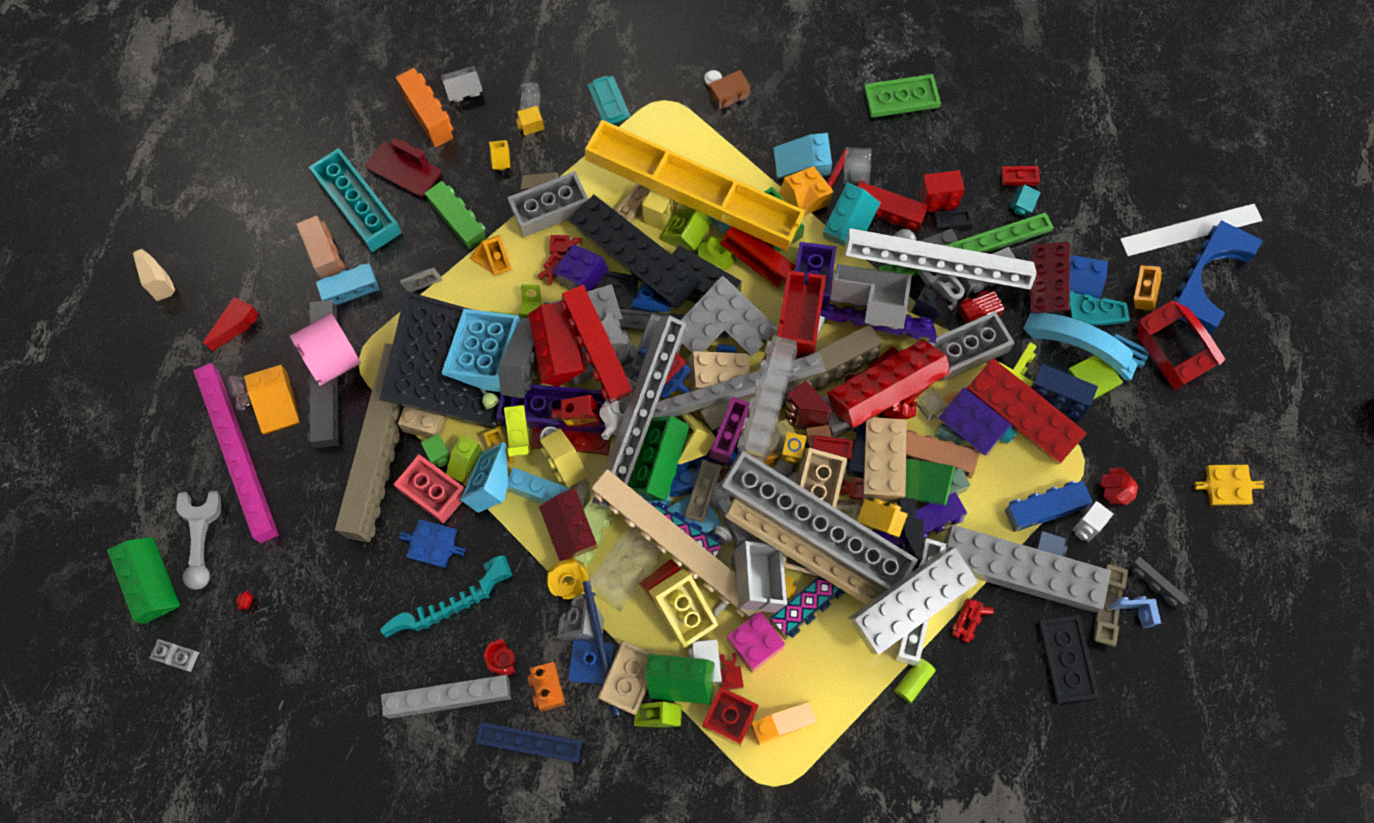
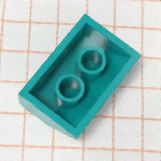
M847 182L823 230V237L845 247L849 228L867 231L880 206V202L864 189Z

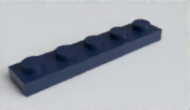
M480 722L476 744L573 763H579L583 745L582 741Z

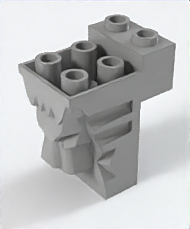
M608 312L600 321L621 366L632 363L637 348L634 344H630L629 334L626 329H621L618 319L616 317L613 318L610 312ZM581 346L586 371L572 379L575 386L593 378L592 371L594 369L592 364L586 362L584 357L586 351L583 346Z

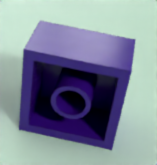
M573 244L552 272L560 285L570 290L584 285L588 292L594 290L600 279L609 269L603 257Z

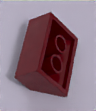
M805 380L787 394L784 417L788 424L794 425L796 429L806 430V428L828 425L832 409Z
M575 488L556 495L539 506L559 561L569 560L598 548Z

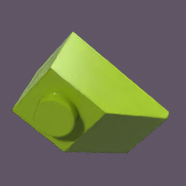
M461 435L452 450L446 474L464 484L482 452L479 443Z
M667 702L640 704L636 715H634V726H681V705Z

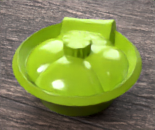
M715 236L706 237L698 247L699 257L722 270L730 268L734 264L735 256L720 245L723 238Z

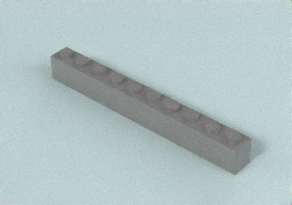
M660 316L603 470L604 473L608 469L626 485L630 479L686 326L685 322L672 316ZM595 497L592 500V503L606 508L610 505L604 499L602 502Z

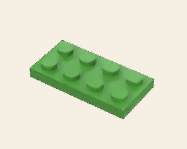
M933 74L864 85L871 118L939 108L941 105Z

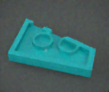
M1070 291V318L1092 326L1123 324L1130 321L1127 303L1106 298L1099 299L1091 297L1092 295H1081Z

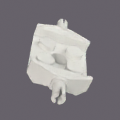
M627 378L633 389L636 383ZM631 395L609 404L607 399L600 408L599 415L606 427L601 434L603 439L608 440L611 434L617 435Z

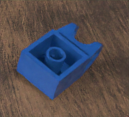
M709 453L686 463L677 464L676 475L670 487V498L682 497L692 493L702 460L711 462L709 460Z

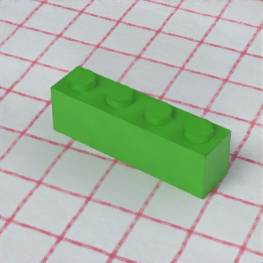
M441 181L425 192L426 198L470 251L487 239L485 235L486 228L481 222L478 223L475 220L476 217L470 209L466 210L463 200L460 197H455L452 187L450 185L446 186Z

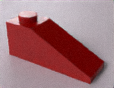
M234 297L202 343L209 350L214 351L249 329L251 324L256 321L259 313L252 305Z

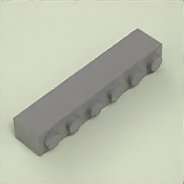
M506 675L382 694V711L384 717L391 719L510 700V681Z

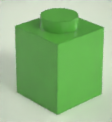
M439 434L421 442L433 465L442 467L448 464L451 455Z

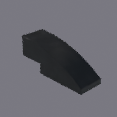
M900 498L897 506L901 507V512L907 514L901 535L909 554L918 559L916 564H920L923 559L924 519H916V499Z

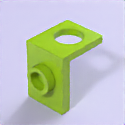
M521 285L522 304L519 317H529L528 313L541 306L540 285ZM532 289L537 295L529 297L526 291Z

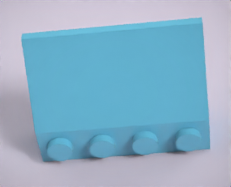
M463 309L442 374L483 390L501 392L499 363L520 322L519 316Z

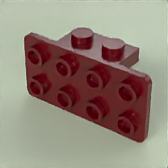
M396 138L391 143L383 141L365 165L367 170L420 198L426 196L425 192L431 189L441 175L439 168L427 162L425 153L421 149L413 148L406 141H400Z
M1058 242L1032 246L1031 262H1034L1037 274L1031 290L1029 289L1031 312L1037 314L1068 311L1070 309V243Z

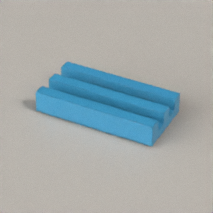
M1115 334L1114 338L1127 346L1134 353L1133 356L1141 359L1140 361L1132 357L1138 364L1137 367L1142 369L1149 355L1146 348Z

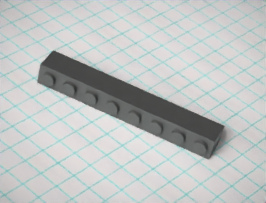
M332 300L310 302V309L307 310L310 324L330 313L333 314L337 321V307ZM310 372V377L307 378V385L310 389V395L307 396V402L310 406V413L307 414L308 423L310 424V431L307 432L308 441L315 448L339 446L338 377L320 386Z

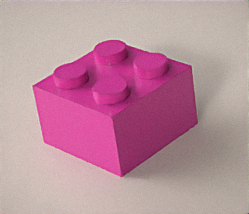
M760 611L727 636L729 644L752 673L782 651L786 645Z

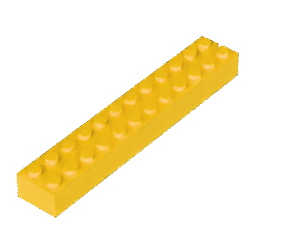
M601 120L585 148L586 161L788 251L805 214L803 209L604 120Z

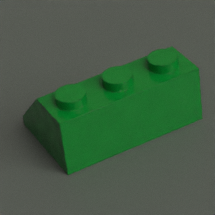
M648 654L645 677L650 699L710 705L715 662L708 659Z

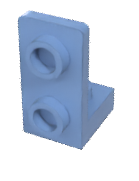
M1146 596L1129 600L1128 597L1116 599V603L1109 605L1110 609L1138 608V616L1142 628H1150L1161 623L1156 599H1146Z

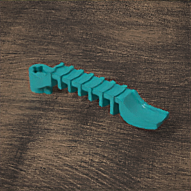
M506 556L495 557L483 564L486 575L483 579L479 580L480 588L476 589L475 586L469 587L470 596L467 597L466 592L462 591L459 593L460 601L457 602L455 597L449 598L451 605L448 607L444 601L440 602V611L436 612L434 605L428 606L430 612L428 617H426L423 607H418L416 610L420 621H417L410 613H401L380 629L382 635H385L387 638L403 629H413L417 632L424 628L427 629L434 623H440V620L444 618H450V615L454 613H460V610L464 608H470V605L474 603H480V600L484 598H490L489 593L494 584L512 576Z

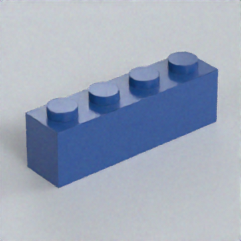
M1074 480L1064 484V487L1059 489L1052 487L1041 495L1039 493L1031 494L1027 497L1028 499L1023 501L1020 499L1013 500L1009 503L1005 513L1013 531L1017 532L1086 509L1093 502L1084 482L1076 483Z

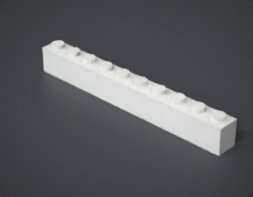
M849 228L845 243V256L1030 290L1037 274L1034 262L851 228Z

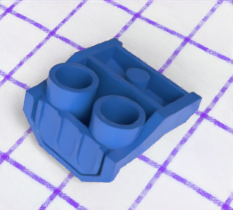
M641 284L631 304L633 309L649 312H669L672 307L644 284Z

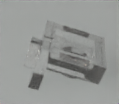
M521 84V110L538 106L539 109L540 91L538 84Z

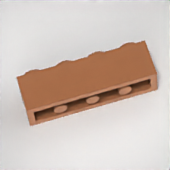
M907 430L906 459L953 465L955 470L962 468L966 477L972 478L979 456V451L975 450L974 447L955 445L954 442L949 440L940 441L934 436L918 435L915 431Z

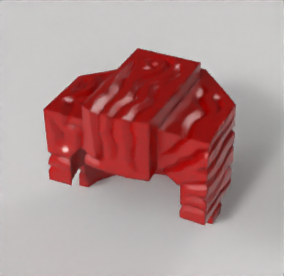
M913 401L909 405L899 402L886 409L884 417L887 419L905 420L916 417L917 402Z
M1110 468L1109 474H1103L1101 486L1105 489L1104 497L1110 503L1128 505L1136 498L1137 483L1124 468Z
M503 638L489 643L483 656L487 669L498 676H508L516 673L513 666L516 663L515 654L511 649H507Z

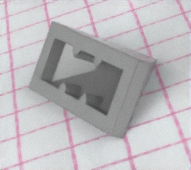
M430 268L402 279L400 283L408 292H414L442 281V277L435 268Z

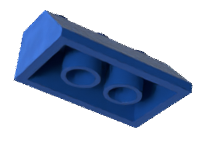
M1070 255V291L1081 295H1092L1091 297L1100 299L1106 281L1108 261Z

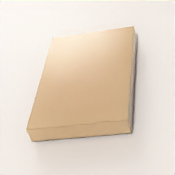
M622 640L597 698L636 715L647 690L645 677L647 656L653 653Z

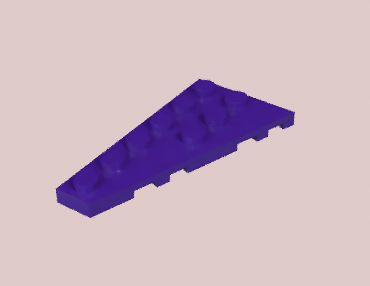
M825 304V306L821 307L820 316L825 317V319L837 322L850 320V323H853L855 326L868 324L865 323L867 309L859 311L849 306L837 308L833 304ZM906 314L904 329H891L888 326L881 325L872 326L874 330L895 335L908 333L907 335L913 339L919 340L921 337L929 338V342L936 343L937 334L934 321L929 317L920 316L919 318H912L911 315Z

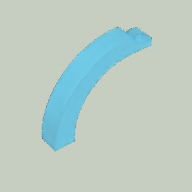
M1030 313L1023 329L1033 339L1061 341L1091 352L1108 363L1124 380H1131L1138 364L1132 359L1134 353L1127 346L1110 334L1085 322L1056 314Z

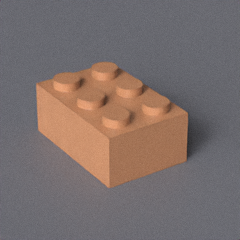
M314 216L297 223L313 267L321 279L337 275L346 269L342 259L339 257V251L333 242V236L330 230H328L325 221L321 222L318 216Z

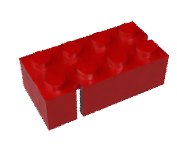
M788 270L776 349L813 354L816 348L826 275L809 273L807 285H803L805 272Z

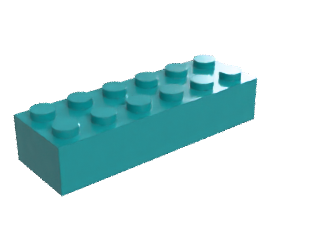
M339 148L309 166L316 181L371 253L402 233L396 220Z

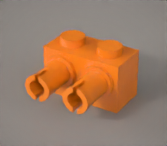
M551 662L530 668L531 675H528L530 687H534L535 695H532L535 708L539 707L543 712L566 705L555 663Z

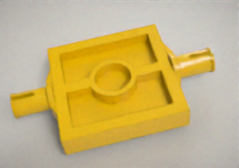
M1248 465L1206 466V481L1194 482L1195 490L1206 489L1210 505L1253 504L1252 489L1264 488V485H1262L1264 484L1263 481H1251Z

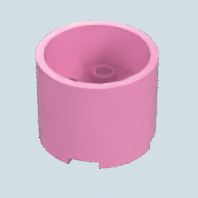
M332 313L290 335L302 359L320 386L361 364Z

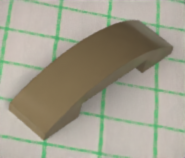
M1108 564L1106 569L1111 570L1104 609L1096 613L1094 641L1115 647L1119 631L1117 624L1120 609H1110L1109 605L1116 603V599L1122 598V592L1126 587L1128 570Z

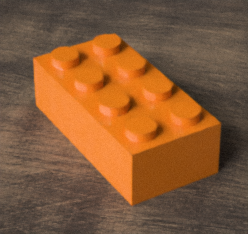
M412 68L395 77L403 98L434 147L436 148L453 139L451 132L453 127L449 122L450 118L446 111H442L439 100L433 97L434 93L430 86H426L423 75L421 73L418 74L415 68Z

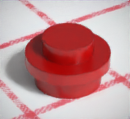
M246 590L244 593L239 594L236 600L239 610H247L253 599V595L249 594V591Z

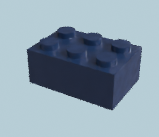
M1044 364L1037 371L1032 380L1033 384L1030 387L1060 412L1067 414L1072 419L1079 420L1090 408L1098 388L1097 385Z

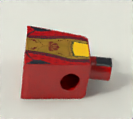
M591 395L564 399L561 401V409L552 410L553 420H563L570 428L601 426L600 406Z

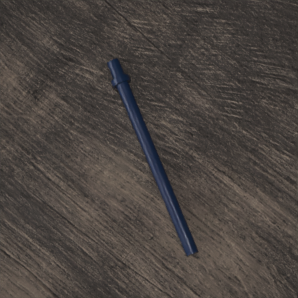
M590 580L582 582L585 593L583 598H586L605 680L610 665L594 600L596 595L592 591ZM610 704L612 715H620V708Z

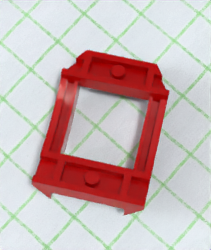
M1171 300L1138 320V340L1151 355L1173 390L1184 386V384L1226 360L1198 318L1188 307ZM1183 317L1196 333L1205 349L1173 367L1151 335Z

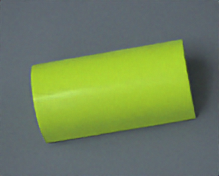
M920 658L919 663L911 667L894 689V692L911 704L936 670L931 664Z

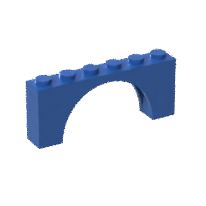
M1222 220L1217 226L1213 225L1208 233L1210 235L1209 240L1205 239L1200 248L1203 250L1202 253H1198L1193 261L1195 264L1194 268L1190 267L1185 276L1188 278L1186 283L1182 282L1178 289V292H1180L1179 296L1173 298V301L1188 307L1210 335L1218 327L1225 312L1217 308L1208 299L1203 290L1201 273L1204 265L1221 258H1234L1249 263L1263 241ZM1183 317L1179 318L1180 320L1187 323V321Z

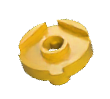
M573 558L562 560L548 569L547 584L553 595L562 596L563 599H572L582 594L584 591L582 582L588 581V575L585 567L578 560ZM571 576L570 582L562 581L564 577Z

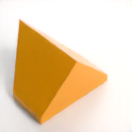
M500 235L483 240L469 258L494 274V276L512 270Z

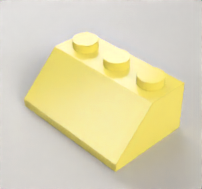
M691 412L674 417L690 425L688 437L684 442L682 456L678 464L707 455L713 447L716 439L715 435L697 415Z

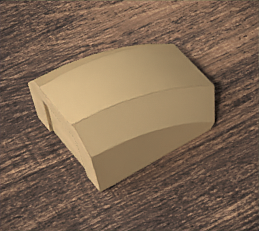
M143 249L135 251L133 256L141 285L156 301L170 297L175 289L167 273Z

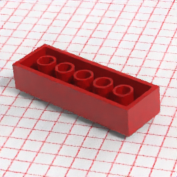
M924 339L918 341L914 345L827 392L831 409L837 416L854 428L950 374L947 355Z
M994 358L989 361L967 387L968 390L1010 422L1016 431L1058 465L1063 462L1087 434V432Z

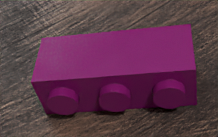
M732 397L711 449L710 458L726 464L729 463L751 403Z

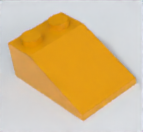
M282 365L244 376L248 395L262 434L300 423L289 374Z

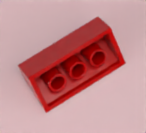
M560 302L541 305L528 313L541 382L559 387L585 372L582 350L576 339L578 334L575 329H571L568 322L569 314L567 311H563Z

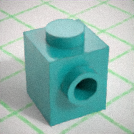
M1026 185L1018 187L1009 208L1022 216L1032 213L1040 192Z

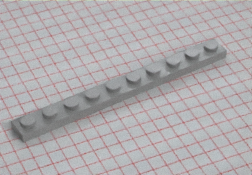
M819 352L658 401L652 418L676 417L729 401L732 397L739 398L826 371L825 365Z

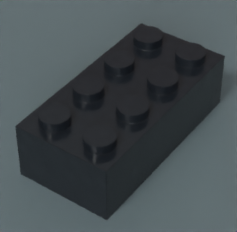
M678 245L672 253L675 258L695 272L701 281L687 298L689 301L696 304L722 275L741 292V280L682 246Z

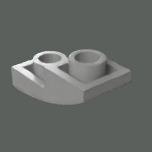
M158 639L149 659L191 672L199 652Z

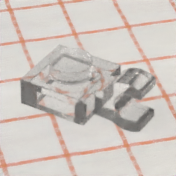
M230 376L227 381L231 396L237 398L236 409L245 410V406L250 405L245 378L242 376Z

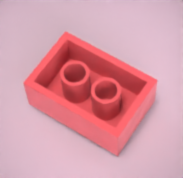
M421 455L414 459L393 484L400 493L442 524L447 521L462 501L460 499L465 490L461 484Z

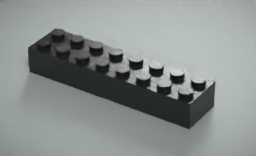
M594 194L569 221L579 233L675 310L681 306L701 283L695 272Z

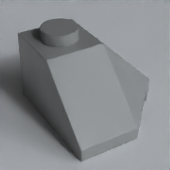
M583 595L575 596L571 602L573 606L568 613L564 612L559 620L557 639L595 641L586 598L584 599ZM596 605L599 622L603 634L604 618L602 617Z

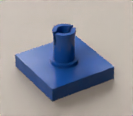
M573 641L569 682L603 685L605 680L596 642ZM605 643L611 667L615 645L614 643Z

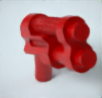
M966 598L959 617L951 628L953 630L952 635L958 638L962 635L961 640L969 643L975 636L973 632L976 626L981 623L980 615H992L994 613L993 607L983 606V603L977 602V600ZM967 619L969 620V623L965 630L963 628V625L965 620Z

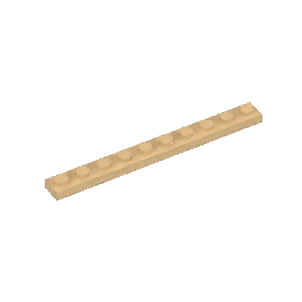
M736 498L732 502L725 518L867 605L885 592Z

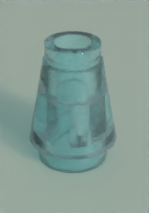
M942 422L934 434L937 440L940 441L949 440L959 446L964 442V438Z

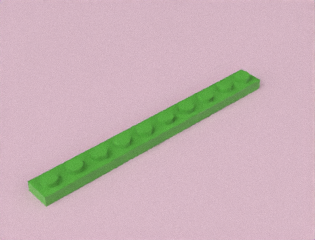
M1043 213L944 246L987 253L1051 232L1054 227L1047 214ZM886 264L878 267L880 271L912 275V277L919 275L914 268Z

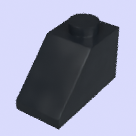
M925 286L911 311L918 316L931 318L934 324L946 328L952 315L943 296Z

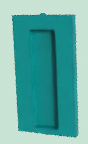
M604 76L595 79L593 83L587 84L602 120L614 125L631 117L614 76Z

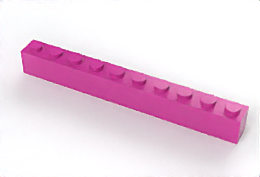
M212 363L193 370L251 535L259 543L265 542L279 534L220 371Z

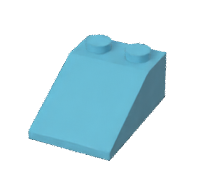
M828 133L807 135L773 148L777 180H782L787 176L813 166L821 176L831 175L832 159Z
M504 442L480 453L460 499L478 513L496 504H501L506 498L508 471L506 444Z

